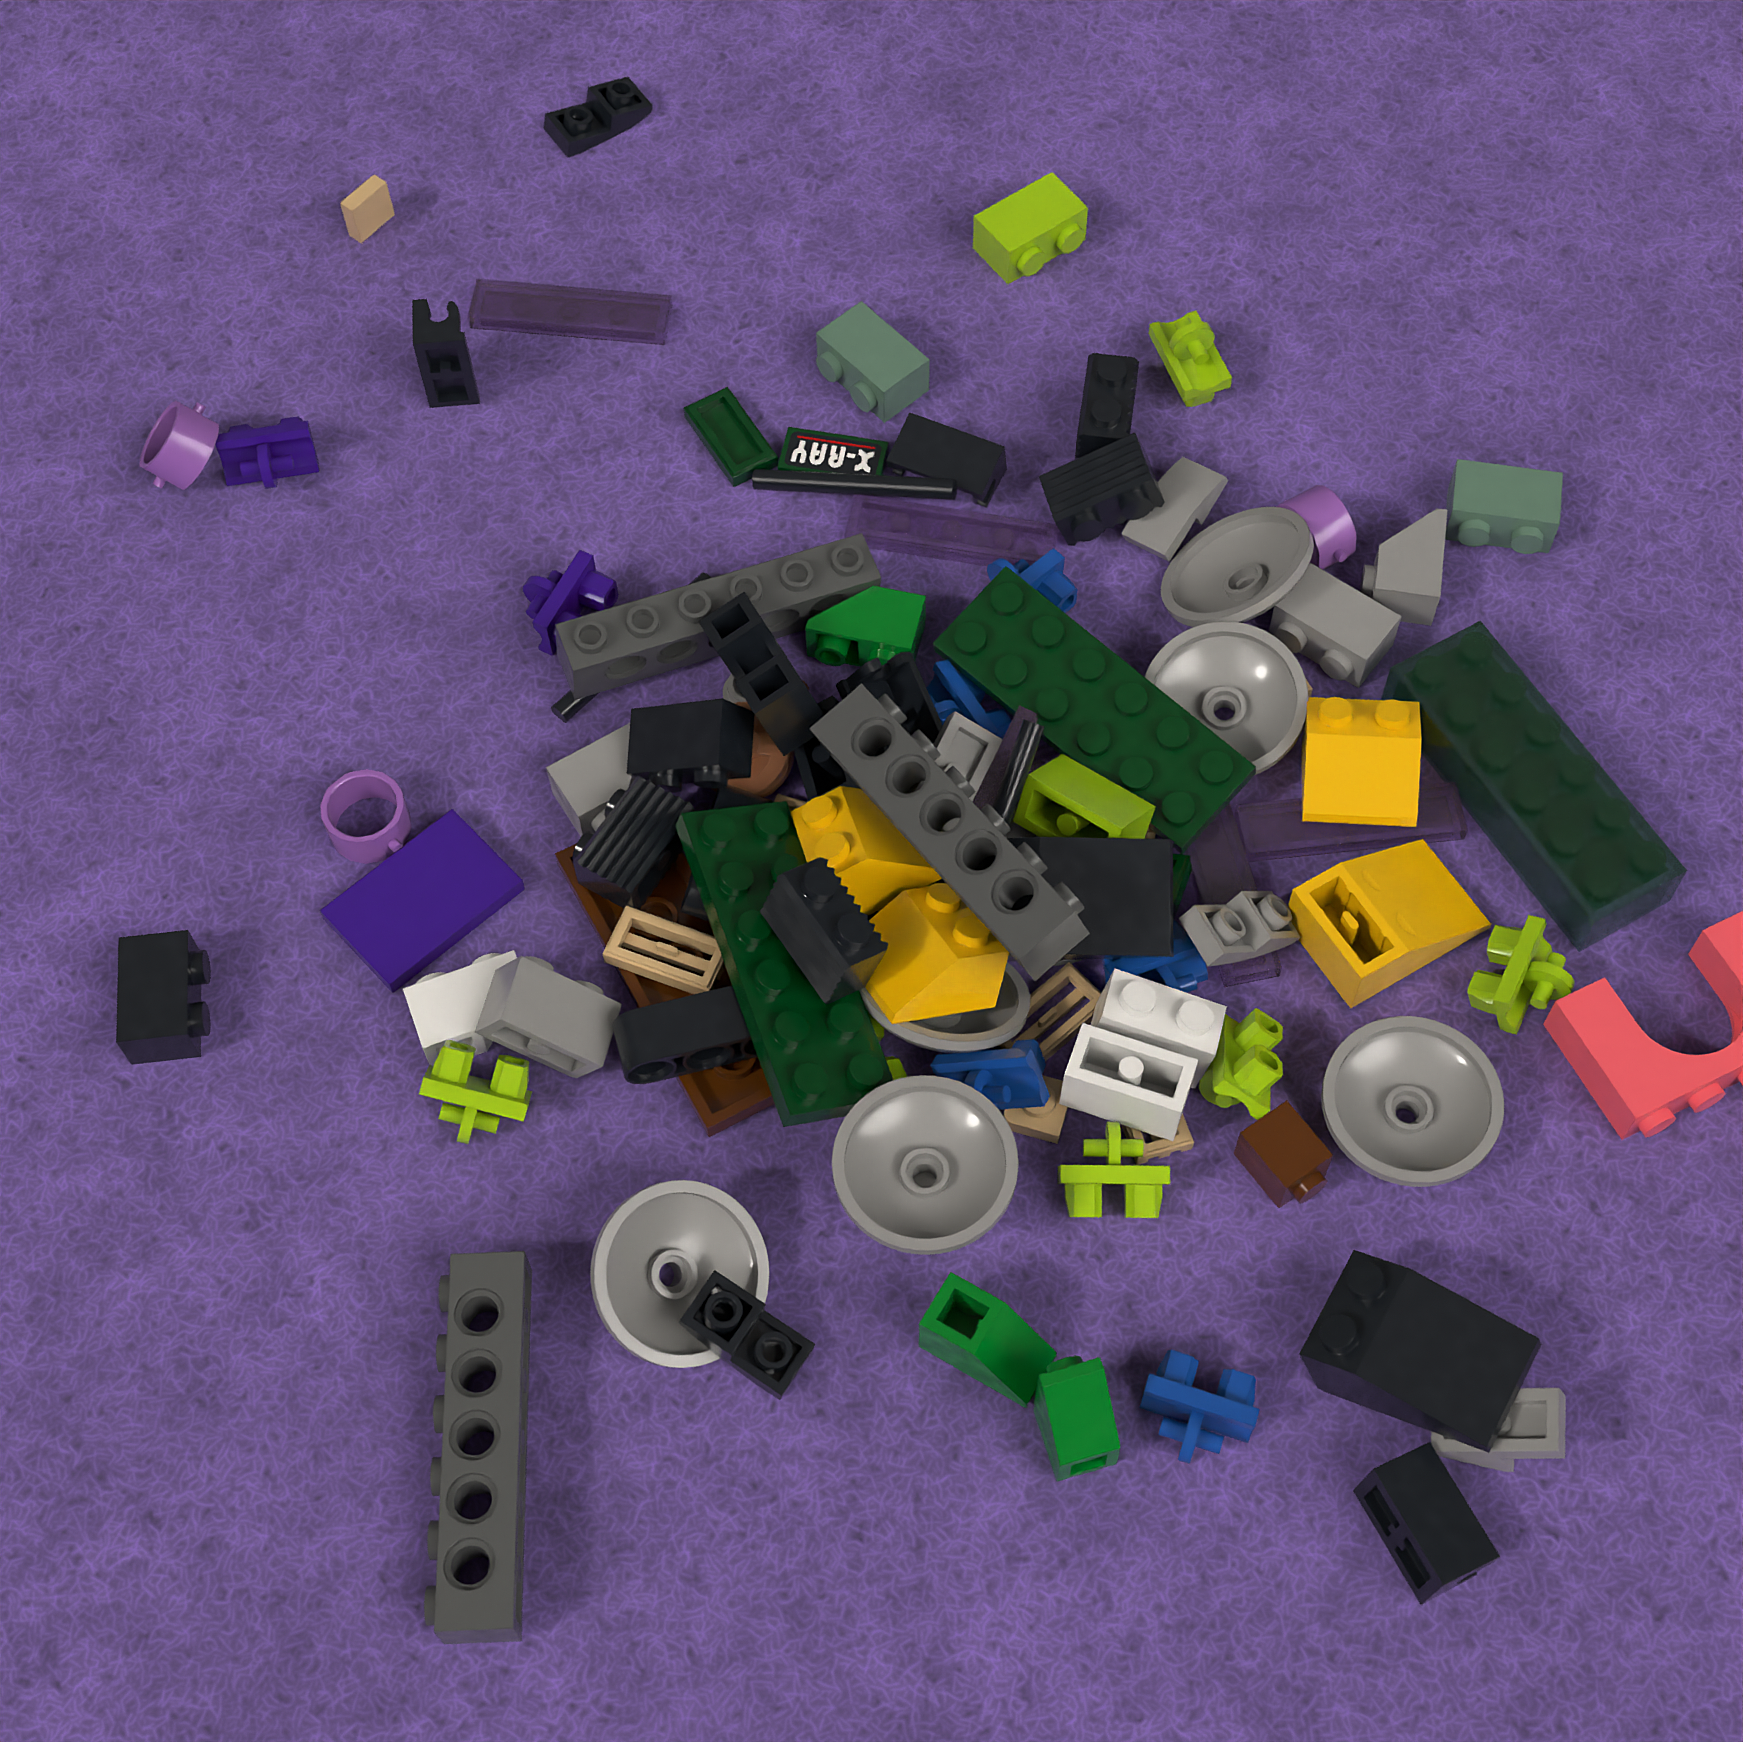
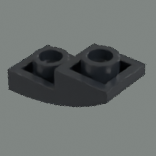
M629 77L615 79L588 87L586 103L545 113L544 130L566 157L569 158L631 129L652 112L653 105Z
M714 1270L680 1319L679 1324L722 1360L780 1400L816 1344L764 1310L766 1306L764 1302Z

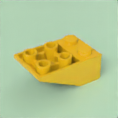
M1424 839L1340 862L1292 889L1288 903L1292 914L1291 922L1301 937L1298 940L1350 1009L1491 927L1489 920Z

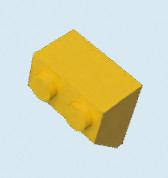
M1308 697L1301 745L1302 821L1416 827L1422 740L1419 702L1393 699L1363 700L1340 697Z
M839 786L790 811L806 861L809 862L819 857L828 859L827 866L835 869L834 874L841 878L840 885L848 887L847 894L855 896L854 903L861 905V913L869 916L884 908L904 889L926 887L942 879L862 789Z
M935 883L926 887L904 889L869 920L870 923L875 924L874 931L882 933L881 941L887 942L888 948L865 988L891 1024L996 1006L1009 952L948 884Z

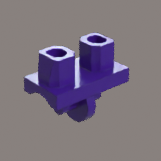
M299 416L283 418L277 425L253 428L248 424L230 426L228 433L218 434L215 443L222 462L227 486L263 481L265 489L277 487L278 478L319 472V461L308 420L303 421Z
M579 550L564 574L552 570L547 579L541 576H531L523 585V593L531 602L526 609V614L534 619L532 622L533 627L542 638L538 645L539 650L552 656L556 652L555 624L581 617L580 613L585 606L602 611L612 608L617 601L619 594L616 581L596 571L592 554Z

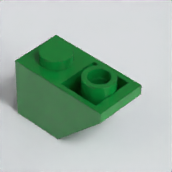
M872 586L808 619L805 628L807 656L814 657L830 666L849 664L861 667L875 658H879L881 665H884L889 659L902 652H911L914 661H916L926 624V596Z
M952 1272L949 1273L919 1323L920 1348L1024 1408H1027L1036 1393L1038 1375L1046 1373L1045 1368L1053 1363L1057 1356V1352L1004 1301Z
M1070 1356L1049 1364L1045 1368L1046 1373L1038 1375L1033 1411L1056 1481H1062L1117 1464L1121 1446L1101 1358L1098 1357L1083 1362L1081 1356Z

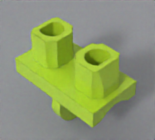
M1196 310L1185 314L1173 322L1163 323L1157 321L1149 324L1148 334L1186 406L1194 407L1211 402L1215 392L1231 387L1232 377L1213 343L1215 339L1214 332L1207 322L1201 320Z
M1528 915L1523 929L1495 925L1488 940L1487 955L1489 962L1505 965L1506 969L1503 975L1478 969L1474 972L1468 986L1467 993L1471 1006L1496 1015L1499 1028L1508 1033L1517 1035L1530 1004L1538 1009H1546L1550 999L1558 1000L1572 993L1575 981L1573 977L1563 969L1566 958L1559 953L1552 952L1551 945L1542 936L1547 925L1545 918Z
M1257 1008L1240 1023L1225 1014L1216 1056L1201 1080H1199L1201 1095L1208 1102L1221 1108H1227L1242 1102L1247 1106L1250 1116L1256 1120L1265 1116L1270 1111L1271 1086L1283 1076V1063L1277 1054L1271 1051L1283 1039L1282 1025Z
M446 1040L434 1066L429 1065L423 1077L419 1095L461 1105L457 1106L443 1102L439 1114L440 1120L460 1125L457 1142L469 1144L473 1128L496 1134L500 1117L478 1110L524 1122L532 1091L527 1090L530 1062L510 1055H499L492 1081L469 1075L476 1048L468 1044Z
M1107 1121L1105 1139H1083V1157H1105L1106 1165L1057 1166V1184H1064V1197L1069 1217L1101 1218L1102 1185H1124V1218H1158L1162 1201V1185L1170 1184V1166L1121 1165V1157H1143V1139H1121L1120 1123Z

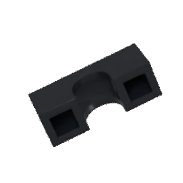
M742 592L698 621L716 652L735 678V683L752 711L783 756L810 741L815 736L810 728L825 715L746 593Z

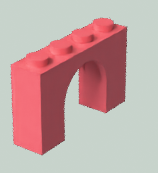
M1743 911L1702 930L1688 953L1726 1007L1731 1020V1043L1717 1052L1703 1055L1683 1054L1667 1049L1655 1042L1640 1028L1605 977L1554 1002L1543 1025L1622 1140L1639 1131L1642 1132L1644 1137H1651L1670 1126L1676 1120L1675 1113L1691 1106L1695 1113L1701 1112L1720 1101L1726 1094L1724 1089L1738 1082L1743 1086Z

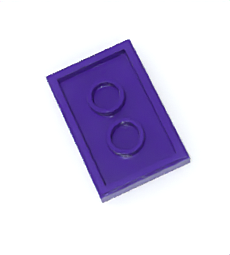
M451 809L323 907L320 913L325 922L384 985L394 993L525 890L523 880Z

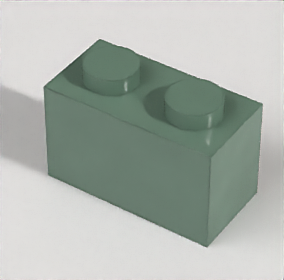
M862 301L816 333V364L821 374L832 383L835 381L840 383L850 392L854 403L862 411L873 412L884 423L929 391V359Z
M1457 459L1447 492L1445 539L1459 541L1470 547L1490 545L1512 548L1516 552L1523 554L1549 553L1560 525L1563 473Z

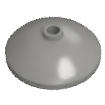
M1260 507L1230 515L1198 533L1172 559L1162 579V601L1175 620L1190 627L1222 621L1244 623L1258 617L1282 601L1303 577L1313 554L1314 541L1312 533L1305 520L1299 514L1281 507Z
M1222 621L1206 623L1188 629L1174 637L1157 653L1145 675L1146 679L1256 766V774L1269 769L1284 758L1297 742L1306 721L1308 687L1298 660L1278 638L1265 630L1249 624ZM1226 707L1234 712V716L1228 720H1220L1214 713L1219 708Z
M1008 962L996 1006L993 1008L891 1024L864 987L859 990L866 1010L887 1031L916 1046L947 1053L978 1052L1005 1043L1016 1036L1023 1028L1030 1009L1028 987L1021 975Z
M1396 1016L1376 1020L1364 1025L1350 1034L1335 1050L1323 1078L1321 1092L1322 1110L1333 1139L1345 1155L1357 1166L1373 1176L1390 1183L1411 1187H1429L1449 1183L1461 1178L1475 1169L1486 1158L1493 1148L1503 1124V1090L1492 1063L1485 1053L1467 1036L1435 1020L1415 1016ZM1407 1109L1414 1114L1416 1120L1411 1123L1403 1122L1396 1116L1395 1111Z
M921 1075L900 1078L883 1084L869 1092L855 1104L844 1118L835 1138L832 1152V1174L835 1190L844 1211L852 1222L867 1236L897 1251L930 1255L963 1248L984 1236L996 1225L1012 1200L1017 1183L1019 1160L1015 1138L1008 1122L1000 1110L987 1097L959 1081L939 1076ZM927 1172L932 1174L936 1181L930 1186H920L914 1181V1177L919 1173Z
M673 1180L645 1187L625 1199L612 1212L597 1237L590 1271L591 1289L596 1309L612 1337L628 1352L646 1362L671 1368H688L711 1363L720 1359V1357L681 1326L679 1321L714 1270L765 1303L769 1287V1260L766 1246L759 1228L746 1209L729 1194L714 1186L697 1181ZM665 1263L670 1265L674 1272V1279L669 1286H665L659 1278V1271Z

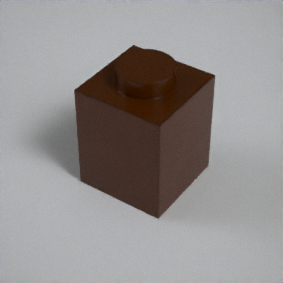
M1287 1100L1241 1131L1234 1151L1237 1159L1278 1208L1293 1198L1300 1204L1304 1203L1322 1190L1328 1182L1325 1175L1333 1157L1329 1149Z

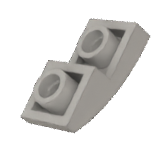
M1185 457L1180 458L1157 482L1165 501L1163 506L1154 507L1152 512L1150 511L1148 515L1141 519L1129 520L1121 533L1126 541L1170 562L1194 522L1203 524L1228 482L1227 477Z
M1241 891L1227 904L1194 905L1179 918L1207 966L1225 965L1262 956L1289 946L1301 938L1291 922L1292 914L1289 907L1272 891Z

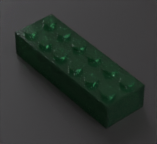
M1481 621L1390 667L1381 700L1393 699L1419 702L1422 738L1421 753L1578 952L1671 900L1687 872L1686 868Z

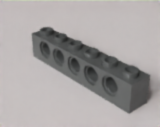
M861 533L555 624L557 655L574 700L718 657L719 654L698 621L742 592L746 593L775 639L805 630L808 619L872 586L880 587L882 578L865 538Z
M861 683L815 723L810 730L833 759L1036 981L1090 934L1078 917V914L1085 907L1062 881L1052 887L1041 876L1048 868L1025 842L1017 848L1009 842L1005 835L1011 831V828L989 803L980 810L969 799L976 791L954 766L944 772L937 765L935 760L941 754L919 729L911 736L901 726L907 718L898 706L885 693L876 699ZM890 745L883 754L875 756L880 748ZM925 781L919 790L907 794L914 784ZM960 818L958 824L953 829L941 832L948 821ZM996 856L995 861L990 867L976 871L977 866L983 859ZM1033 895L1031 902L1025 908L1012 911L1014 903L1020 897Z
M525 1251L450 1254V1275H441L439 1281L441 1312H448L447 1334H439L436 1342L438 1372H445L444 1395H436L434 1398L433 1423L435 1433H443L442 1457H433L431 1461L430 1484L432 1495L440 1496L439 1520H431L429 1522L427 1534L428 1556L430 1560H437L436 1585H428L426 1587L424 1614L426 1625L434 1626V1633L443 1644L522 1641L532 1269ZM483 1312L498 1314L496 1323L490 1329L483 1332L469 1330L472 1320L477 1315ZM483 1371L496 1373L495 1382L486 1391L481 1393L467 1391L468 1382L475 1374ZM479 1432L494 1434V1441L486 1452L480 1455L464 1453L467 1441L474 1434ZM477 1494H487L492 1497L491 1507L485 1515L477 1519L462 1517L463 1506L469 1498ZM479 1557L490 1560L489 1571L482 1581L473 1585H465L459 1582L460 1571L469 1560Z

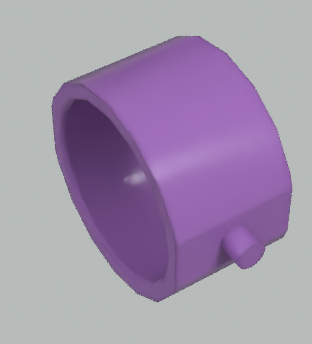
M173 401L166 407L150 431L140 456L139 466L156 475L153 484L162 489L167 481L185 490L195 481L206 465L218 437L219 424L202 415L206 408L202 404L196 402L194 408L190 409L180 402Z
M1315 485L1277 506L1299 514L1308 525L1314 541L1313 554L1309 563L1325 570L1338 562L1345 561L1347 557L1355 553L1356 531L1351 516L1343 502L1327 487Z
M365 769L344 774L327 788L320 804L321 819L330 841L337 852L350 861L364 864L384 861L402 848L408 840L412 826L410 812L403 792L396 781L383 772ZM374 797L386 799L397 806L394 817L387 826L372 835L356 837L346 835L336 829L340 815L348 806L361 799Z

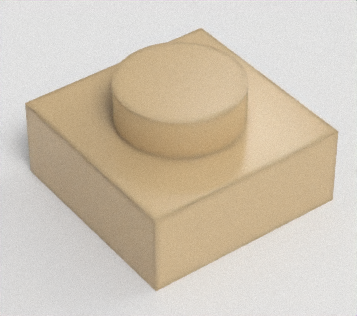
M1042 1075L1050 1094L1045 1106L1005 1109L1003 1116L1012 1132L1058 1144L1068 1107L1059 1104L1063 1081Z

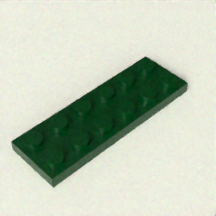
M1007 566L997 574L933 642L936 653L945 660L949 659L959 672L1021 723L1025 719L1045 726L1041 739L1060 755L1068 756L1156 806L1149 828L1162 839L1173 840V848L1180 854H1183L1256 774V766Z
M782 801L681 813L675 827L783 1127L847 1116L860 1099L877 1087L893 1081V1077L860 991L851 993L830 1004H825L760 912L764 908L763 904L767 901L766 898L771 894L769 891L774 888L773 884L778 881L776 878L783 872L807 863L787 802Z

